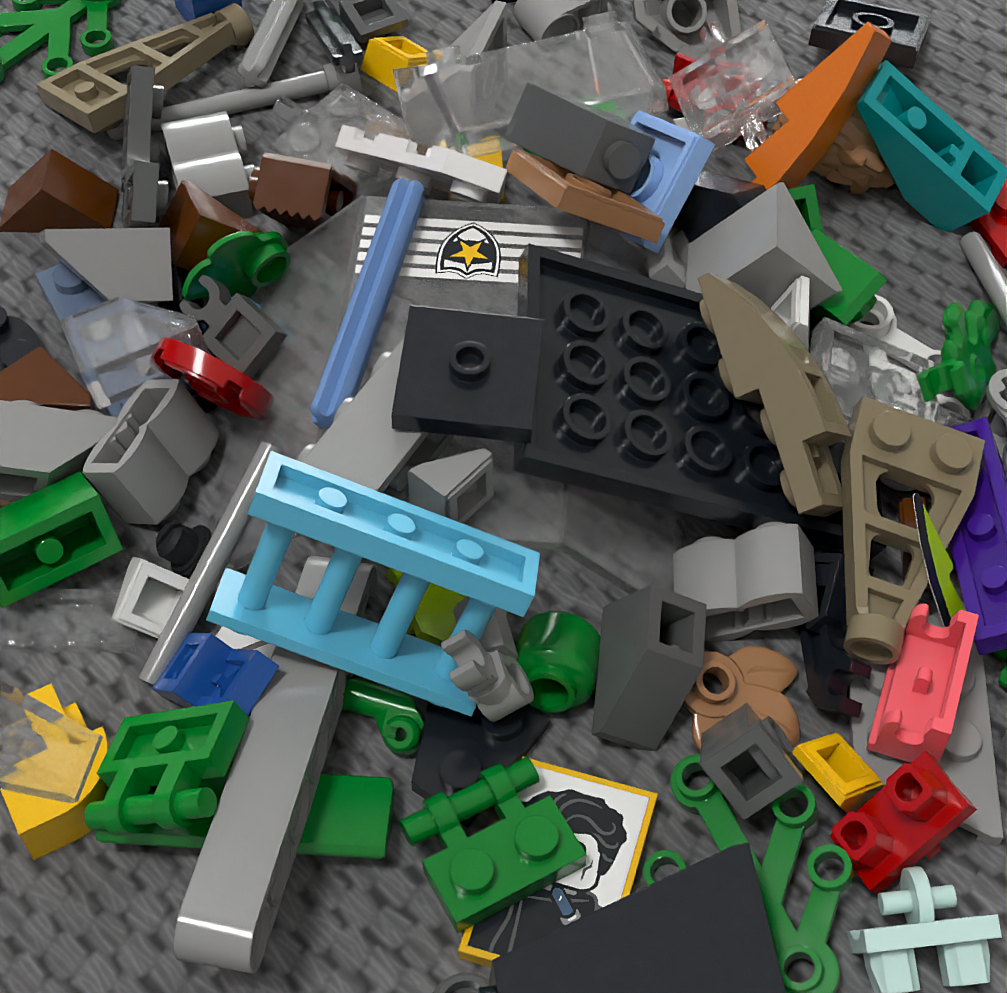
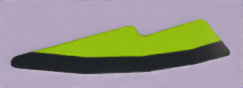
M914 493L913 503L919 541L930 587L944 627H948L951 618L960 609L966 610L950 580L953 563L919 494Z

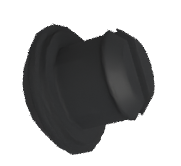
M180 521L168 523L160 530L156 537L158 556L171 562V568L174 573L183 577L192 575L211 539V531L204 525H197L190 529Z

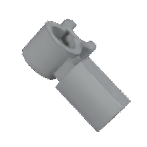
M468 596L460 601L453 610L456 624L470 598ZM496 608L480 641L470 631L463 630L441 643L442 650L450 655L458 665V668L449 672L450 680L461 691L467 692L468 697L477 704L488 720L495 722L533 701L534 694L530 681L520 664L516 661L519 656L505 610Z

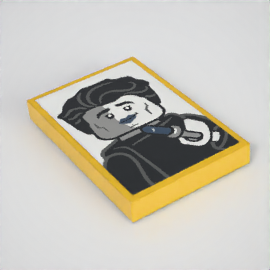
M530 759L536 768L540 781L517 793L519 799L526 808L551 796L587 854L586 866L465 929L458 949V958L491 968L493 959L630 895L654 814L658 793Z

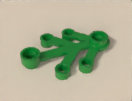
M12 0L13 7L17 12L0 13V37L5 32H24L0 48V84L5 78V71L47 41L48 54L41 65L45 79L59 73L52 72L55 68L64 67L67 69L73 66V60L70 58L72 23L86 13L87 30L80 36L83 52L90 57H94L112 50L114 44L111 32L108 30L109 9L117 6L122 0ZM63 4L57 9L40 10L43 5ZM95 40H104L98 44H91Z
M693 754L679 761L672 771L670 785L680 806L692 814L701 815L719 851L733 845L748 843L726 803V797L711 778L702 789L692 790L686 787V781L693 772L704 771L700 766V754ZM799 783L771 802L776 822L762 867L751 847L750 850L786 993H835L840 981V968L834 952L827 945V940L840 895L850 887L854 878V869L849 855L839 846L825 844L811 852L807 860V872L813 887L798 930L796 931L782 905L805 830L814 824L818 815V807L812 791L804 784ZM800 797L807 801L808 807L802 815L789 817L782 813L784 803L790 798ZM660 850L653 853L646 860L643 876L649 886L655 883L654 873L658 867L664 864H673L679 867L680 871L688 866L676 852ZM836 859L844 865L841 876L831 881L821 879L817 875L819 865L824 860ZM799 958L810 960L815 967L812 977L802 983L794 982L787 977V969L790 963Z

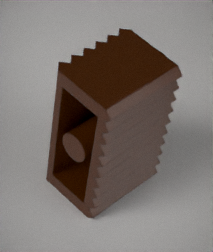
M266 152L263 154L261 165L253 169L249 181V198L253 201L257 211L286 227L293 226L297 229L302 227L307 231L313 229L318 233L324 231L329 235L335 233L340 237L349 233L358 183L344 175L333 164Z

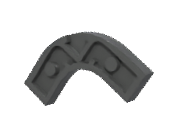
M132 65L127 76L121 165V192H124L121 217L124 228H151L155 223H159L160 216L166 215L168 203V181L158 180L160 142L151 140L152 118L161 119L164 87L154 85L155 68Z

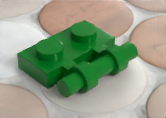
M234 700L125 717L96 773L109 787V790L104 800L94 801L87 805L84 812L86 825L92 831L107 830L112 835L120 836L136 834L145 825L158 824L161 828L168 830L187 828L193 825L196 819L213 816L217 808L216 795L211 788H198L202 779L225 776L230 763L234 759L235 751L250 718ZM151 786H157L154 794H148Z
M528 757L505 768L500 763H497L479 772V781L449 796H446L441 791L423 800V809L399 820L403 834L411 847L435 835L444 850L422 861L423 873L457 934L586 866L587 854L552 797L548 796L526 808L519 799L517 793L540 781L536 768ZM493 806L501 821L467 837L460 822Z

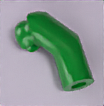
M350 677L343 693L342 710L374 718L382 739L391 752L404 756L416 753L419 748L424 720L412 696L394 688Z

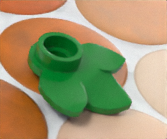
M241 231L223 237L208 249V259L198 263L189 272L183 285L182 296L187 301L208 297V290L198 281L202 275L224 283L229 289L231 297L239 293L250 298L257 291L258 287L273 283L288 269L291 263V255L287 252V241L280 233L274 231L266 233Z

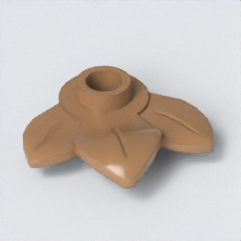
M761 646L743 647L729 657L715 651H704L703 669L683 702L684 707L693 714L692 739L699 752H701L702 733L745 703L749 704L760 719L763 720L767 716L774 719L787 736L791 745H797L800 740L797 714L788 698L781 693L791 684L798 673L797 667L789 658L777 651ZM710 673L718 677L722 683V692L720 694L711 693L704 687L703 674Z

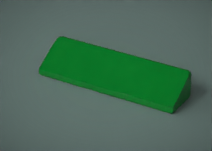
M228 768L224 777L202 779L198 788L209 787L214 791L217 798V806L229 776L230 768ZM321 774L296 854L378 859L385 857L393 823L394 783L392 779L374 776ZM151 786L148 794H154L157 786ZM214 814L208 818L196 819L193 825L180 829L168 830L161 828L158 824L145 825L136 834L120 836L112 835L107 830L96 831V841H101V843L202 848Z

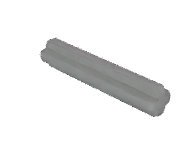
M301 0L271 1L237 69L243 76L241 83L244 86L250 88L254 84L263 87L267 84L303 9L304 3Z

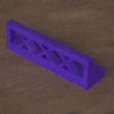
M987 417L950 427L985 440L975 495L950 541L966 611L979 615L973 639L979 655L1007 649V475Z

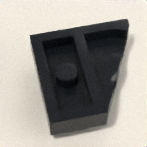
M428 702L411 781L412 791L424 799L441 791L446 796H449L479 781V772L497 763H500L505 768L521 760L522 756L525 757L549 727L550 716L536 707L527 704L507 716L492 722L483 715L477 705L472 716H468ZM480 813L460 823L469 828Z

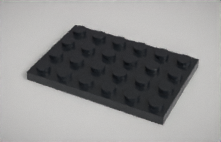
M528 243L519 257L517 316L545 319L531 444L514 442L513 471L751 530L768 522L798 524L812 545L844 552L842 511L826 517L798 514L797 507L792 506L786 498L780 481V473L784 470L777 446L768 439L761 423L760 413L765 407L762 404L736 399L734 394L723 383L718 367L719 360L722 358L716 336L707 328L700 312V301L704 299L702 293ZM810 325L809 353L830 385L849 428L856 404L862 396L870 398L864 341ZM846 439L828 446L840 484L841 459ZM877 478V509L881 517H883L879 478ZM871 540L870 559H873L885 549L886 545Z

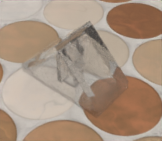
M0 679V789L70 804L77 802L103 736Z

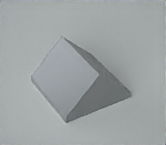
M784 182L775 184L688 244L686 289L702 293L697 278L706 273H711L738 283L771 308L796 278L802 275L810 278V310L843 290Z

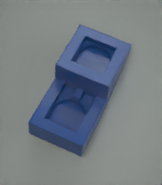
M189 633L152 687V690L162 697L186 708L234 700L248 716L279 668V665L258 650L233 649L212 633Z

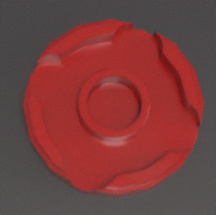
M167 337L162 338L151 356L153 365L168 378L180 380L184 373L185 377L183 380L193 387L194 391L198 392V396L241 417H252L257 420L265 419L275 400L268 390L246 374L222 360L181 341Z

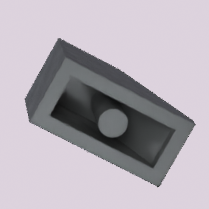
M527 81L504 135V138L567 170L628 194L632 193L656 140L624 118Z

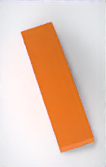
M867 22L775 102L789 121L744 159L757 177L752 181L753 183L764 185L766 190L780 182H784L787 189L797 187L830 148L856 109L857 102L877 71L892 41L885 31Z

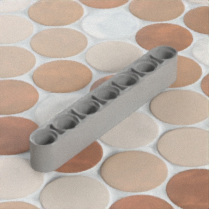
M312 555L308 557L295 593L313 599L331 558ZM360 562L340 610L370 620L371 615L365 614L369 596L376 597L378 570L375 564ZM275 646L271 660L278 664L279 668L252 709L249 722L244 731L181 905L174 936V954L177 960L247 973L257 972L265 954L343 708V693L349 678L353 676L352 673Z

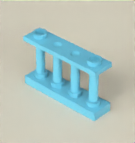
M271 451L247 512L248 515L267 521L247 574L225 568L206 621L427 700L434 705L472 716L477 704L468 697L467 692L461 691L450 680L449 672L458 668L454 659L444 652L441 646L408 635L406 632L430 583L470 597L450 638L463 630H468L480 641L496 608L524 617L535 596L540 553ZM294 532L335 547L313 599L273 585ZM362 558L403 572L379 624L340 610Z

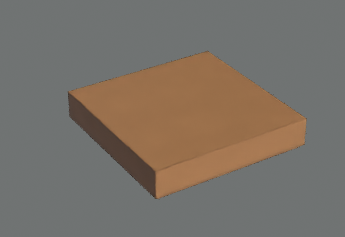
M517 149V151L513 150L505 167L507 172L556 209L657 243L665 226V223L662 221L663 218L625 192L584 178L537 155Z

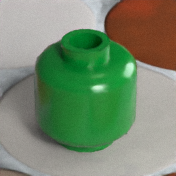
M547 611L534 615L522 626L516 644L519 656L516 661L526 673L533 689L534 699L529 704L541 711L552 713L580 707L591 698L596 687L600 635L595 627L585 619L566 611Z

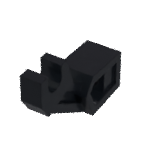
M814 553L819 616L807 623L798 625L808 684L806 693L815 707L835 715L859 718L862 703L848 698L847 689L851 681L857 677L870 679L872 668L863 661L849 655L843 647L848 627L846 621L845 555L841 553ZM869 567V573L873 576L874 569Z

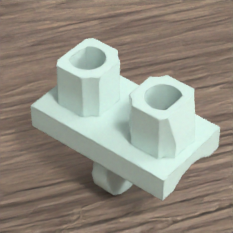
M919 866L907 867L901 872L899 891L878 894V906L881 915L904 913L907 924L847 931L852 954H863L865 968L874 993H905L920 990L914 948L934 945L937 948L943 986L952 987L990 982V953L987 939L1002 938L998 914L934 921L935 909L956 907L957 897L953 885L930 887L923 868Z

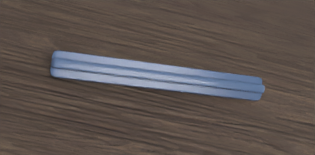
M399 178L392 184L310 407L311 414L313 415L312 422L319 428H330L336 411L342 402L348 397H355L357 395L425 201L423 196L424 187L417 180L409 182L404 178Z

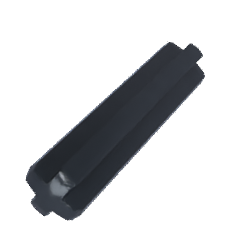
M323 0L313 2L314 10L305 13L307 24L334 66H341L345 74L356 72L355 63L364 60L363 50L334 8H328Z

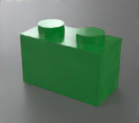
M80 471L0 508L1 609L123 550L99 494Z

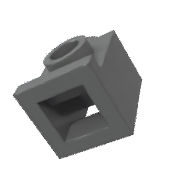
M745 703L702 733L700 766L743 820L803 781V775L789 758L793 748L783 730L770 716L763 720L760 719L748 703Z

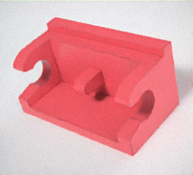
M919 604L912 609L905 628L900 657L898 661L888 664L866 747L867 750L910 763L924 751H927L938 762L940 761L952 733L979 617L978 614L960 609L951 618L948 627H937L927 622L929 605Z

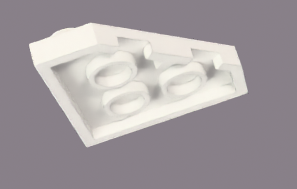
M342 124L335 147L339 154L347 156L344 163L345 166L371 176H377L378 170L381 168L395 173L396 179L404 178L409 182L417 180L424 187V195L430 196L432 187L451 193V204L483 215L486 206L495 210L498 209L505 188L507 169L435 145L427 149L425 156L420 155L416 150L418 144L411 140L379 133L373 141L364 138L365 131Z

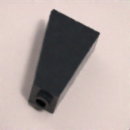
M749 843L737 844L726 848L493 959L489 978L490 986L478 987V993H786Z

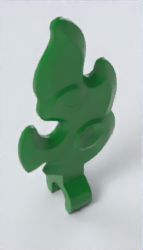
M981 299L972 301L968 311H965V313L964 307L959 302L950 303L945 309L941 322L945 335V341L941 349L942 360L938 365L922 371L916 377L924 402L932 401L936 395L952 389L957 400L967 410L974 411L980 408L983 396L986 395L989 381L996 373L997 366L992 359L991 344L996 339L1000 327V314L993 302L987 304Z

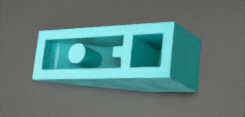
M885 60L882 62L869 81L856 106L904 200L936 228L946 232H951L989 213L1007 179V168L889 61Z

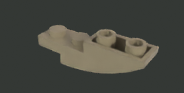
M706 273L698 277L697 279L704 298L700 301V312L707 328L716 336L722 355L718 363L720 376L726 388L734 394L736 399L764 405L765 408L760 413L761 423L768 439L778 448L784 470L780 473V481L786 498L792 506L797 507L798 514L826 517L842 511V487L828 446L852 436L840 405L823 372L790 327L761 299L738 283L717 275Z

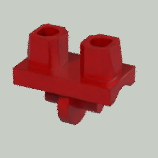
M924 751L912 763L905 762L886 779L887 785L856 812H848L832 827V833L829 836L837 846L847 852L853 869L869 891L873 893H882L901 876L904 868L912 867L923 856L932 859L942 850L940 842L977 810L972 802L949 778L937 759L927 751Z

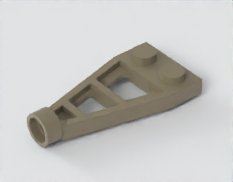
M232 3L216 11L214 14H206L83 60L37 83L36 86L45 105L93 133L109 131L118 127L123 122L127 96V86L112 79L110 76L129 70L132 65L155 68L154 85L163 86L165 92L228 46L237 50L250 43L254 37L253 25L243 8L236 3ZM176 51H179V52H177L176 54H174L172 57L166 56V55H168V54H171V53H174V52H176Z
M862 396L853 409L849 425L852 437L846 439L841 459L846 621L848 626L843 647L849 655L858 660L872 664H891L898 661L900 657L906 624L911 616L912 609L917 605L929 579L920 546L918 528L915 529L881 517L879 514L876 495L877 478L881 476L930 494L932 505L928 514L946 549L975 495L985 440ZM871 540L912 555V560L902 586L870 575Z

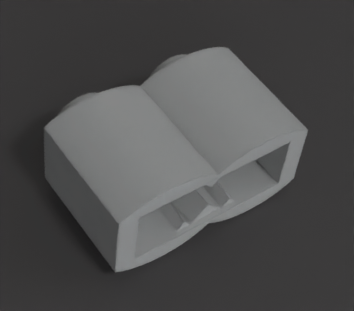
M226 111L162 123L161 129L166 155L176 190L182 180H188L240 217L247 218L253 216L252 202L249 198V181L254 165L243 166L242 159L248 158L242 126L231 127Z
M179 379L147 380L127 400L118 415L116 426L108 431L95 445L84 464L82 473L126 524L157 525L172 516L178 509L181 502L180 499L186 490L189 476L202 470L209 462L211 452L218 440L219 430Z
M768 522L738 536L736 539H724L715 536L704 537L673 554L674 592L707 604L705 641H730L745 636L754 630L790 628L807 623L819 616L814 547L798 524Z

